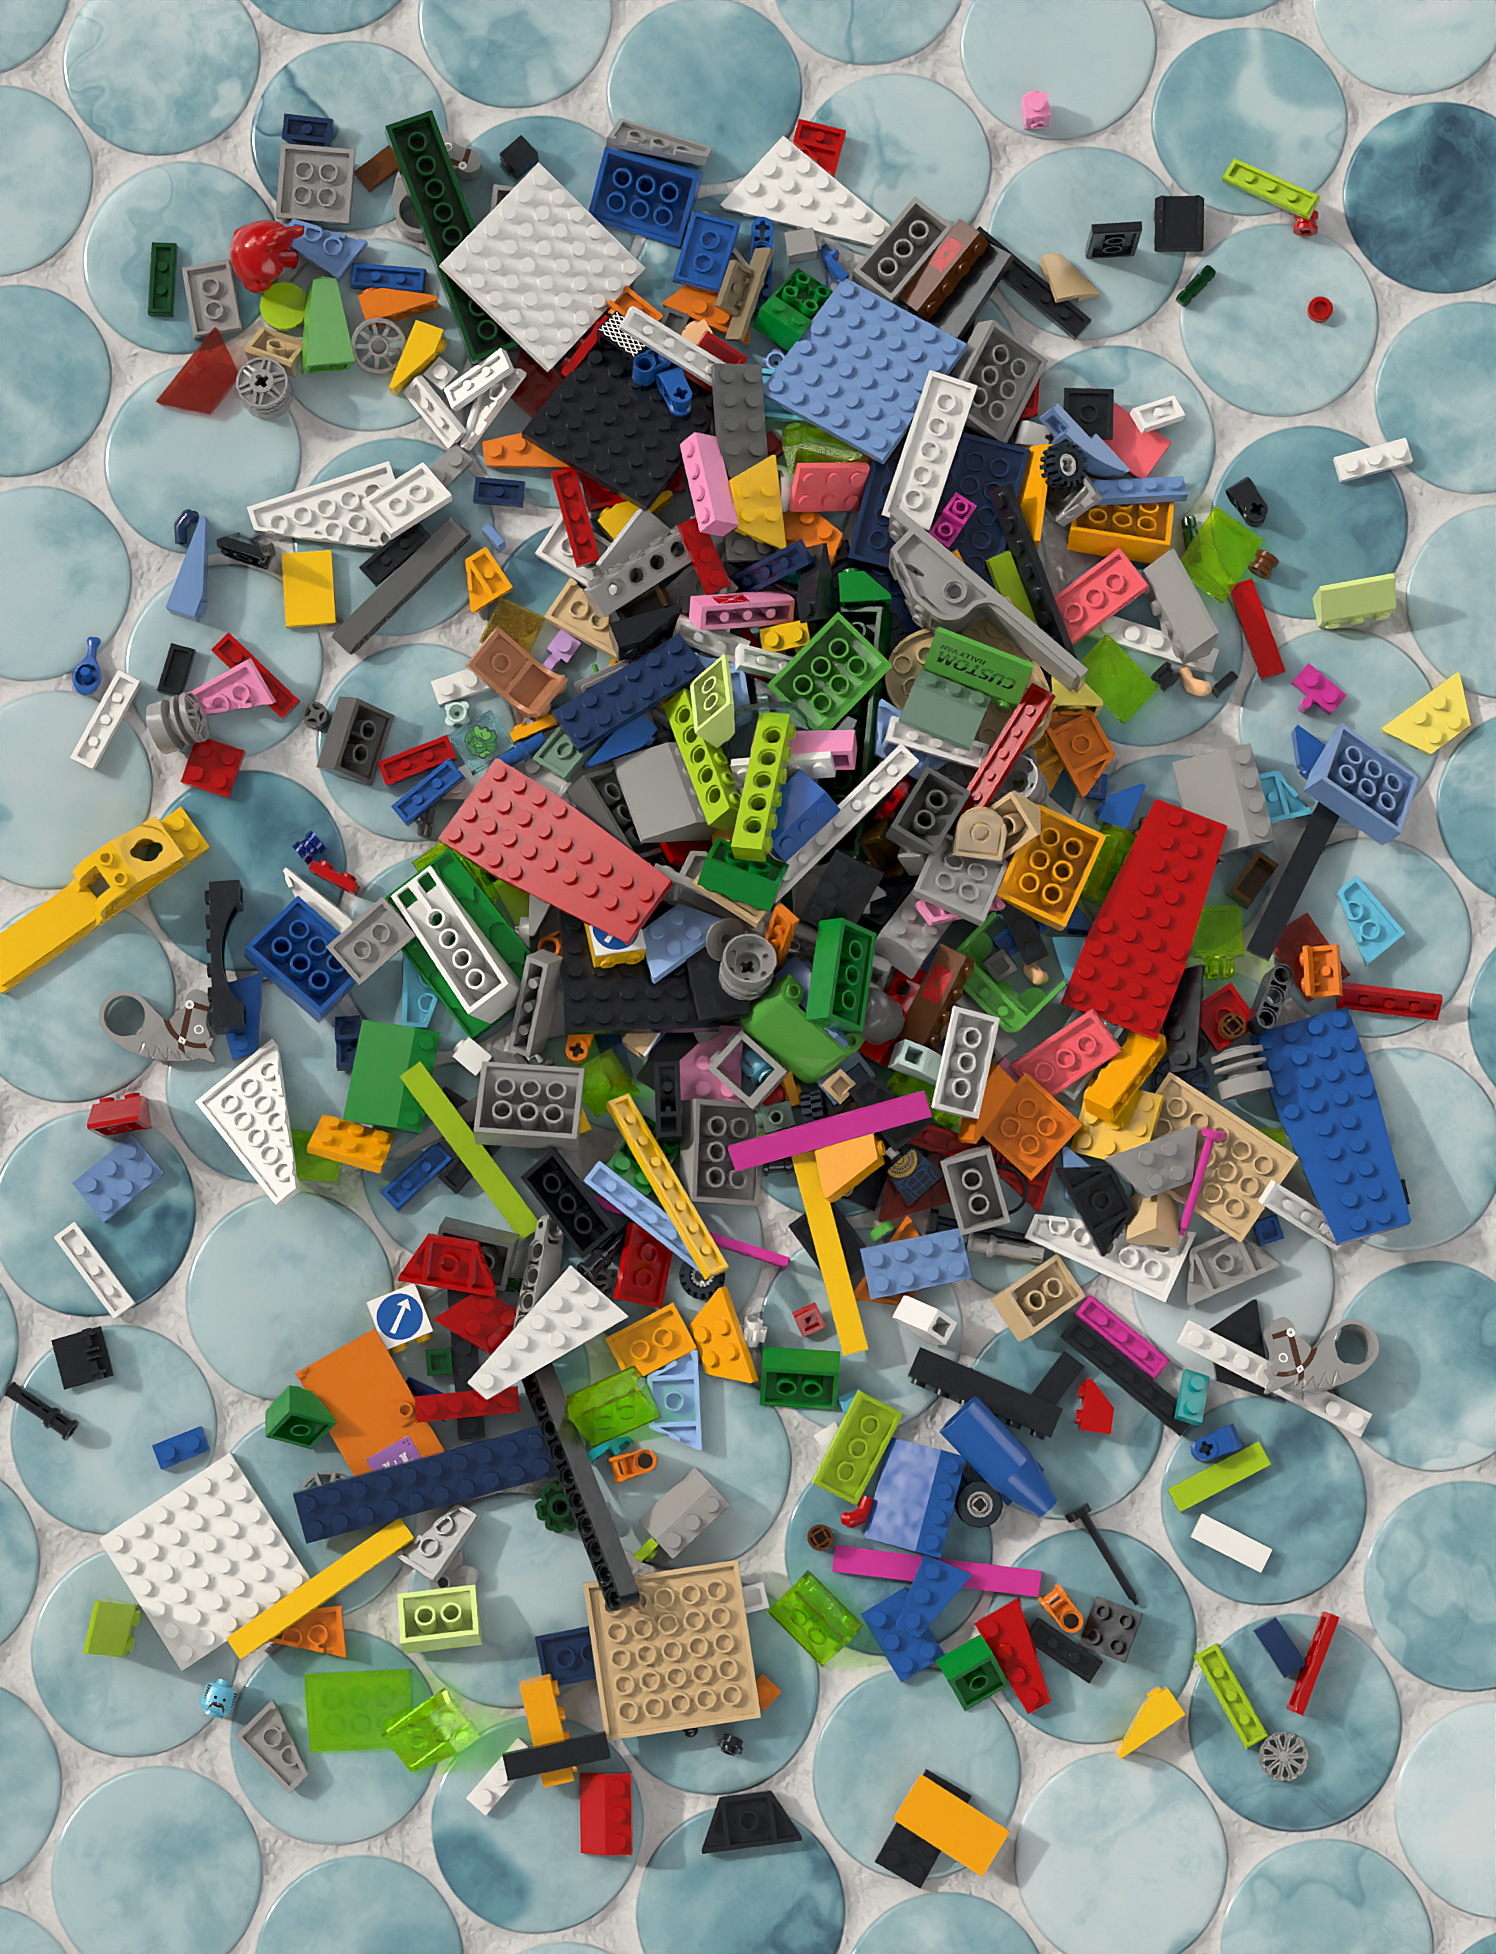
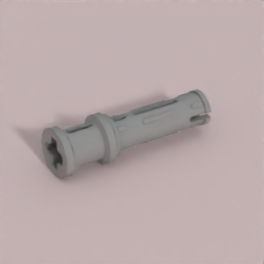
M973 1233L967 1234L965 1245L967 1254L976 1252L986 1254V1257L989 1258L998 1255L1042 1263L1044 1247L1003 1241L991 1234L989 1237Z

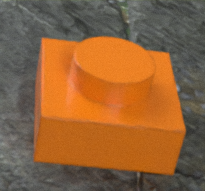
M762 1673L756 1680L760 1708L765 1711L782 1691Z

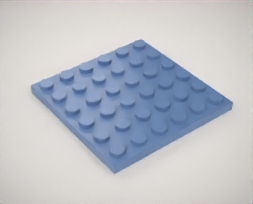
M845 278L838 284L811 321V326L802 338L796 341L764 384L763 395L764 398L884 464L911 427L929 370L948 376L968 348L967 344Z

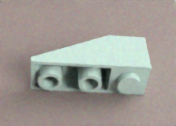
M904 1039L895 1043L888 1068L936 1086L942 1056L925 1046Z

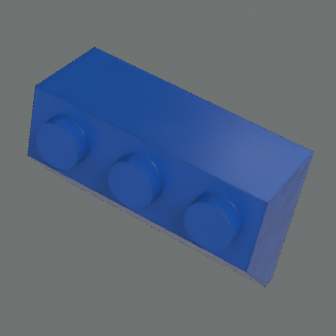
M798 769L786 780L785 784L781 785L782 802L781 806L776 808L775 813L777 814V826L771 832L773 844L770 853L774 858L785 863L841 811L826 791L801 769ZM760 807V808L756 809V811H760V810L764 809L765 807Z

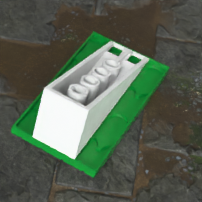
M448 848L385 898L416 934V937L401 949L466 1034L472 1040H476L516 1009L526 957L533 952L505 919L459 857L456 856L453 850Z

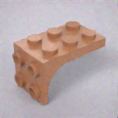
M499 627L493 630L465 665L525 718L544 716L552 706L550 702L555 696L559 697L566 690L567 685L565 683L569 679L565 675H558L547 669Z

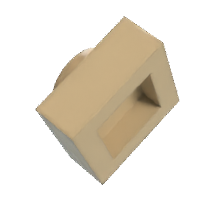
M838 1068L821 1086L841 1104L849 1096L847 1091L856 1083L841 1068Z

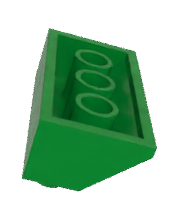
M844 918L819 921L805 1017L806 1021L822 1028L857 1033L863 1032L877 933Z

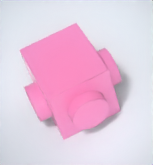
M1034 90L1026 93V95H1022L1020 108L1024 129H1039L1049 126L1051 112L1047 91L1040 92Z

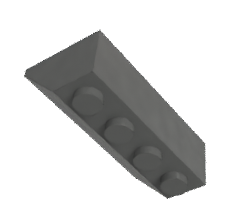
M613 766L584 774L566 790L579 812L646 862H650L664 853L658 842H640Z

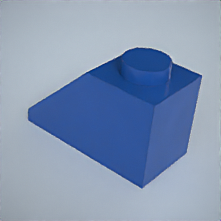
M1297 724L1291 733L1296 768L1300 770L1299 774L1308 780L1313 766L1326 745Z
M1138 784L1109 795L1105 802L1100 801L1094 814L1099 816L1096 824L1124 835L1146 785Z

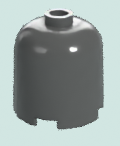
M869 987L864 1029L862 1033L857 1034L869 1044L882 1045L890 1039H896L902 1031L905 1022L899 1002L880 989Z

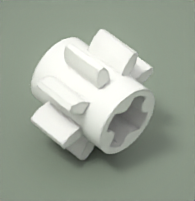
M745 1316L743 1322L739 1321L747 1347H757L759 1342H765L768 1327L762 1326V1319L754 1316Z

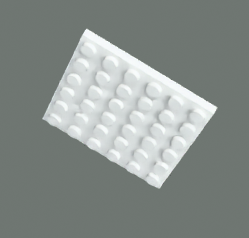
M539 162L439 265L453 281L547 372L609 308L606 305L607 301L611 299L614 302L623 293L624 287L629 286L645 269Z
M232 1453L227 1454L99 1539L181 1671L226 1643L228 1636L311 1579Z

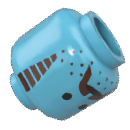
M751 1047L743 1052L740 1061L742 1072L753 1084H762L774 1071V1068Z
M219 1678L216 1683L208 1682L200 1699V1706L204 1708L203 1713L220 1719L230 1715L238 1697L237 1691L231 1688L233 1683Z

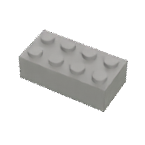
M914 197L854 268L852 281L887 301L896 304L899 301L898 296L954 226L917 197Z
M911 891L876 938L874 954L889 960L888 963H891L893 967L912 979L955 921L929 926L915 907V904L921 899L911 895Z

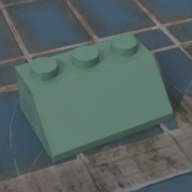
M920 669L898 722L969 751L991 697Z

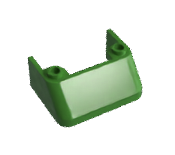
M994 911L984 921L983 925L979 926L956 950L976 960L974 971L970 978L966 979L963 989L990 1016L1000 1018L999 1025L1005 1031L1014 1033L1021 1030L1068 985L1069 980L1067 978L1064 979L1048 995L1038 987H1031L1019 995L1004 979L996 983L983 964L985 959L992 953L994 946L992 939L985 930L1002 914L1000 911Z

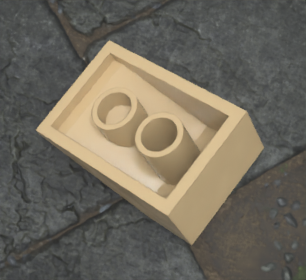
M1055 1254L990 1300L1018 1342L1035 1334L1086 1297V1295L1059 1255Z

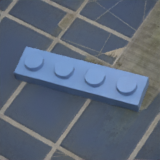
M1183 476L1091 480L1103 498L1096 505L1187 501L1188 497Z

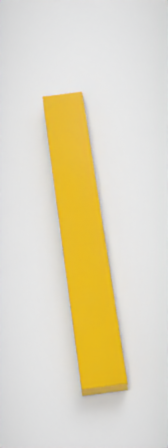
M627 1093L608 1101L605 1105L704 1279L707 1280L726 1271L729 1268L727 1262L630 1094Z
M815 1150L793 1155L791 1158L843 1356L868 1350L831 1205L823 1197Z
M401 1518L394 1520L226 1638L239 1659L241 1661L411 1543L415 1538Z

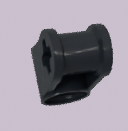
M1245 477L1225 490L1229 501L1238 510L1247 525L1258 527L1264 523L1268 507L1249 477ZM1252 510H1254V512L1260 511V515L1258 516L1256 513H1255V514H1251V511H1252Z

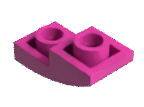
M956 492L929 534L949 549L977 506Z

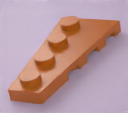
M522 433L482 442L485 463L488 468L532 467L533 469H564L570 467L523 439Z

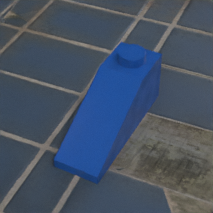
M642 714L610 734L582 768L587 770L634 752L642 746L646 749L655 740L656 737L653 734L658 728Z

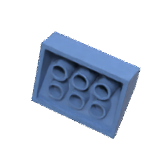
M1340 723L1313 766L1304 792L1379 844L1384 845L1401 834L1419 777L1343 723Z

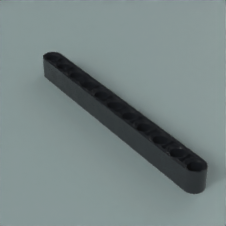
M551 1362L521 1379L608 1608L612 1611H618L635 1606L640 1600L639 1589Z

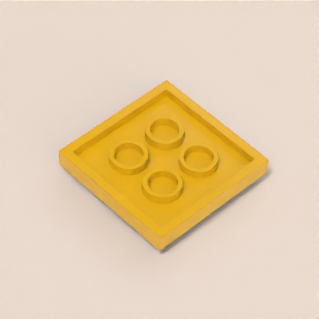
M1090 1078L1088 1087L1092 1086L1097 1079ZM1138 1089L1112 1124L1086 1112L1083 1101L1078 1119L1083 1125L1074 1134L1070 1149L1075 1154L1106 1161V1157L1153 1140L1164 1096Z

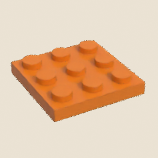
M1025 1073L1016 1083V1086L986 1128L982 1137L1031 1181L1083 1124L1029 1074Z

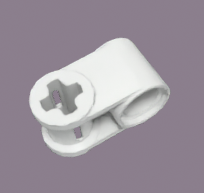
M1021 421L1014 445L1028 447L1049 444L1051 439H1055V436L1044 425L1032 421Z

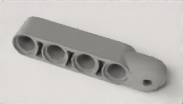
M549 1214L542 1216L538 1220L534 1240L529 1245L514 1329L558 1280L564 1234L561 1230L557 1232L558 1226Z

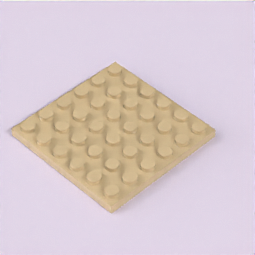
M738 1560L633 1575L640 1593L639 1603L618 1611H612L608 1608L598 1581L583 1583L603 1728L606 1731L608 1741L761 1718Z

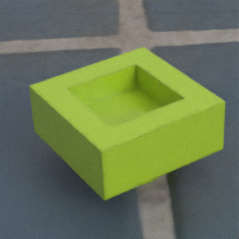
M651 1537L633 1556L640 1563L644 1559L649 1562L659 1552L656 1549L659 1545L658 1542Z

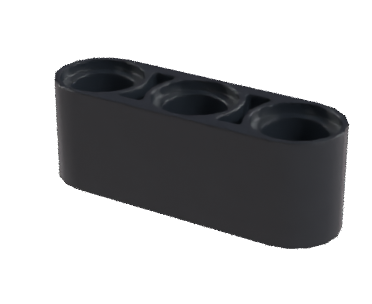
M1277 964L1264 974L1247 1020V1028L1251 1034L1262 1036L1276 1026L1293 980V972L1288 965ZM1275 975L1279 976L1281 982L1275 978ZM1267 996L1272 999L1273 1004L1268 1001ZM1259 1018L1264 1020L1265 1025L1261 1024Z

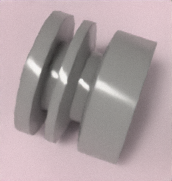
M257 357L247 361L240 368L236 377V388L245 408L253 416L272 420L282 416L290 408L293 401V388L285 369L276 360L268 357ZM264 382L267 386L263 388L259 384Z
M186 691L180 694V696L175 695L170 698V702L163 699L147 706L146 721L154 743L162 753L170 754L183 749L185 744L193 746L197 742L202 743L208 739L209 729L205 712L198 698L192 692Z
M1020 754L995 794L994 799L998 801L1015 790L1034 804L1038 803L1043 806L1049 794L1048 782L1033 760L1024 754Z
M742 934L729 941L723 951L719 968V981L722 988L730 996L738 1000L750 1001L760 998L765 994L772 983L776 968V953L773 946L765 938L756 934Z
M1242 1045L1230 1048L1210 1059L1212 1065L1224 1064V1067L1214 1070V1075H1227L1226 1080L1217 1084L1221 1101L1249 1096L1274 1087L1270 1071H1257L1256 1068L1267 1061L1266 1057H1253L1264 1052L1262 1045Z

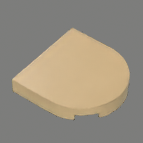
M974 807L967 810L956 823L950 853L955 856L1002 861L1007 836V829L1002 817L995 810L988 807Z

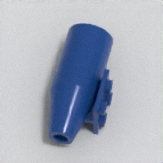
M977 1396L964 1404L940 1429L939 1433L973 1467L972 1469L984 1482H987L994 1490L1001 1494L1002 1501L1007 1506L1015 1502L1040 1518L1058 1501L1042 1473L1045 1469Z

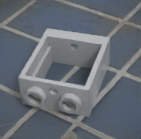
M743 1030L739 1033L735 1031L726 1041L728 1046L722 1052L718 1050L710 1058L709 1062L711 1065L707 1069L751 1109L757 1110L790 1071ZM743 1041L774 1068V1071L751 1096L746 1094L719 1069Z

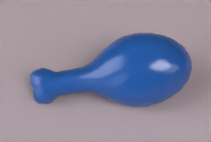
M88 637L87 654L73 672L75 690L83 696L93 694L101 683L102 672L96 660L97 648L101 643L99 637Z

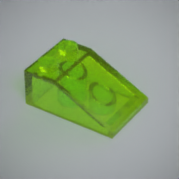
M792 423L787 425L786 428H782V448L789 475L795 474L797 463H841L863 458L862 452L812 424Z
M445 1687L381 1734L411 1773L460 1753L480 1738L474 1723Z

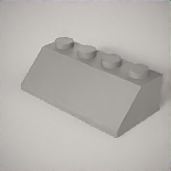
M1171 549L1142 571L1141 576L1150 587L1143 595H1146L1150 602L1149 606L1152 614L1158 617L1164 636L1170 639L1174 655L1180 658L1182 664L1185 665L1210 655L1219 631L1175 549Z

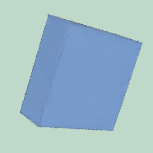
M489 523L482 527L483 535L499 553L506 548L503 537Z

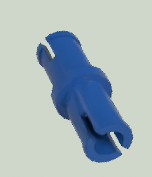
M538 732V734L525 742L515 744V748L499 756L498 759L513 767L523 760H529L530 756L539 751L547 740L541 732Z

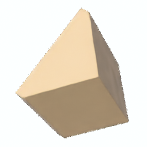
M262 326L245 346L244 352L248 361L257 357H268L276 360L285 369L287 375L296 378L302 359L303 340Z
M1015 790L989 807L1002 817L1007 829L1002 860L1041 834L1040 807Z
M1165 1191L1149 1198H1143L1140 1194L1129 1197L1135 1213L1127 1222L1126 1242L1178 1248L1179 1203Z

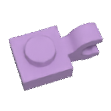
M560 629L547 647V652L551 655L546 659L543 666L554 672L561 661L568 665L582 646L581 642Z

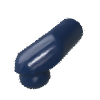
M191 509L183 510L174 523L175 544L183 545L188 543L187 527L190 523L195 524L198 522L199 514L197 511H191Z

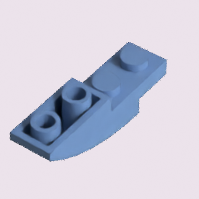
M1058 403L1044 412L1039 418L1055 436V439L1051 442L1053 445L1073 442V445L1077 444L1079 446L1077 451L1083 450L1084 454L1081 457L1087 459V462L1083 463L1084 466H1088L1087 472L1105 480L1120 478L1130 470L1097 434L1089 437Z

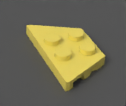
M1459 672L1455 673L1385 725L1380 731L1385 735L1389 734L1401 740L1403 744L1417 748L1418 751L1428 756L1432 755L1471 725Z

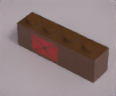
M959 219L898 298L911 311L928 322L931 316L938 311L939 306L947 296L953 292L954 287L962 277L969 272L970 267L977 258L984 253L989 242L979 231Z
M941 944L905 1017L903 1029L898 1037L925 1046L931 1050L935 1048L940 1041V1033L944 1025L950 1021L951 1010L955 1002L963 994V986L966 979L970 978L974 971L976 960Z

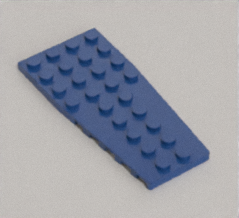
M1348 1007L1274 1027L1262 1036L1250 1034L1249 1038L1252 1046H1263L1264 1052L1257 1054L1256 1058L1266 1057L1267 1061L1259 1066L1261 1071H1270L1274 1086L1268 1089L1270 1098L1283 1129L1292 1143V1149L1295 1155L1299 1157L1298 1159L1303 1168L1305 1178L1310 1183L1314 1192V1198L1317 1204L1319 1203L1327 1227L1329 1226L1335 1239V1244L1339 1246L1409 1225L1411 1218L1373 1076Z

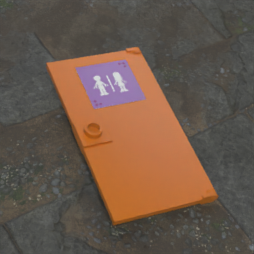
M375 1328L295 1373L304 1389L313 1391L336 1419V1424L329 1433L354 1476L445 1451L429 1422L416 1423L414 1395Z

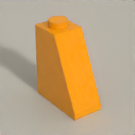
M870 1134L815 1149L824 1199L830 1203L836 1202L884 1164L883 1155H886L883 1141Z

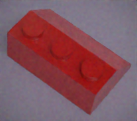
M632 1772L580 1773L581 1853L596 1855L633 1854Z

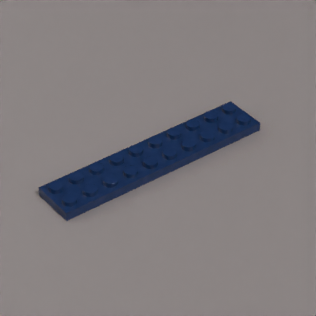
M538 1425L293 1492V1497L305 1541L308 1544L556 1476L557 1473Z

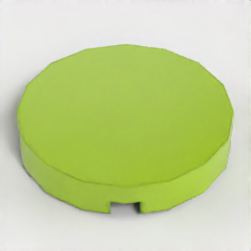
M281 282L273 284L261 297L259 307L262 318L269 327L276 331L288 332L292 331L291 329L300 327L304 324L306 294L293 283Z

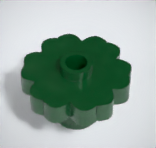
M549 1483L539 1493L542 1500L535 1504L537 1518L545 1521L546 1529L555 1533H562L565 1528L569 1531H574L577 1526L561 1483L558 1486L555 1483ZM559 1502L566 1503L567 1509L564 1512L558 1510L557 1505Z

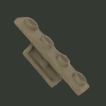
M770 247L756 248L749 268L737 260L729 261L715 303V307L732 316L725 337L728 341H743L748 333V326L756 309V302L763 288L768 267L771 264L774 250Z

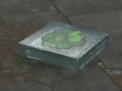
M491 709L448 734L450 741L473 776L489 767L496 758L515 748Z

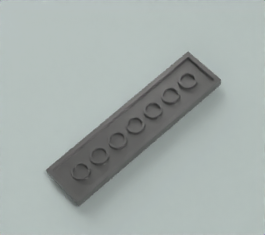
M714 363L711 366L715 432L718 438L720 454L723 456L728 481L768 458L762 367L760 364ZM734 529L723 536L725 562H758L775 553L773 546L767 543L761 544L748 535L744 536L735 532Z

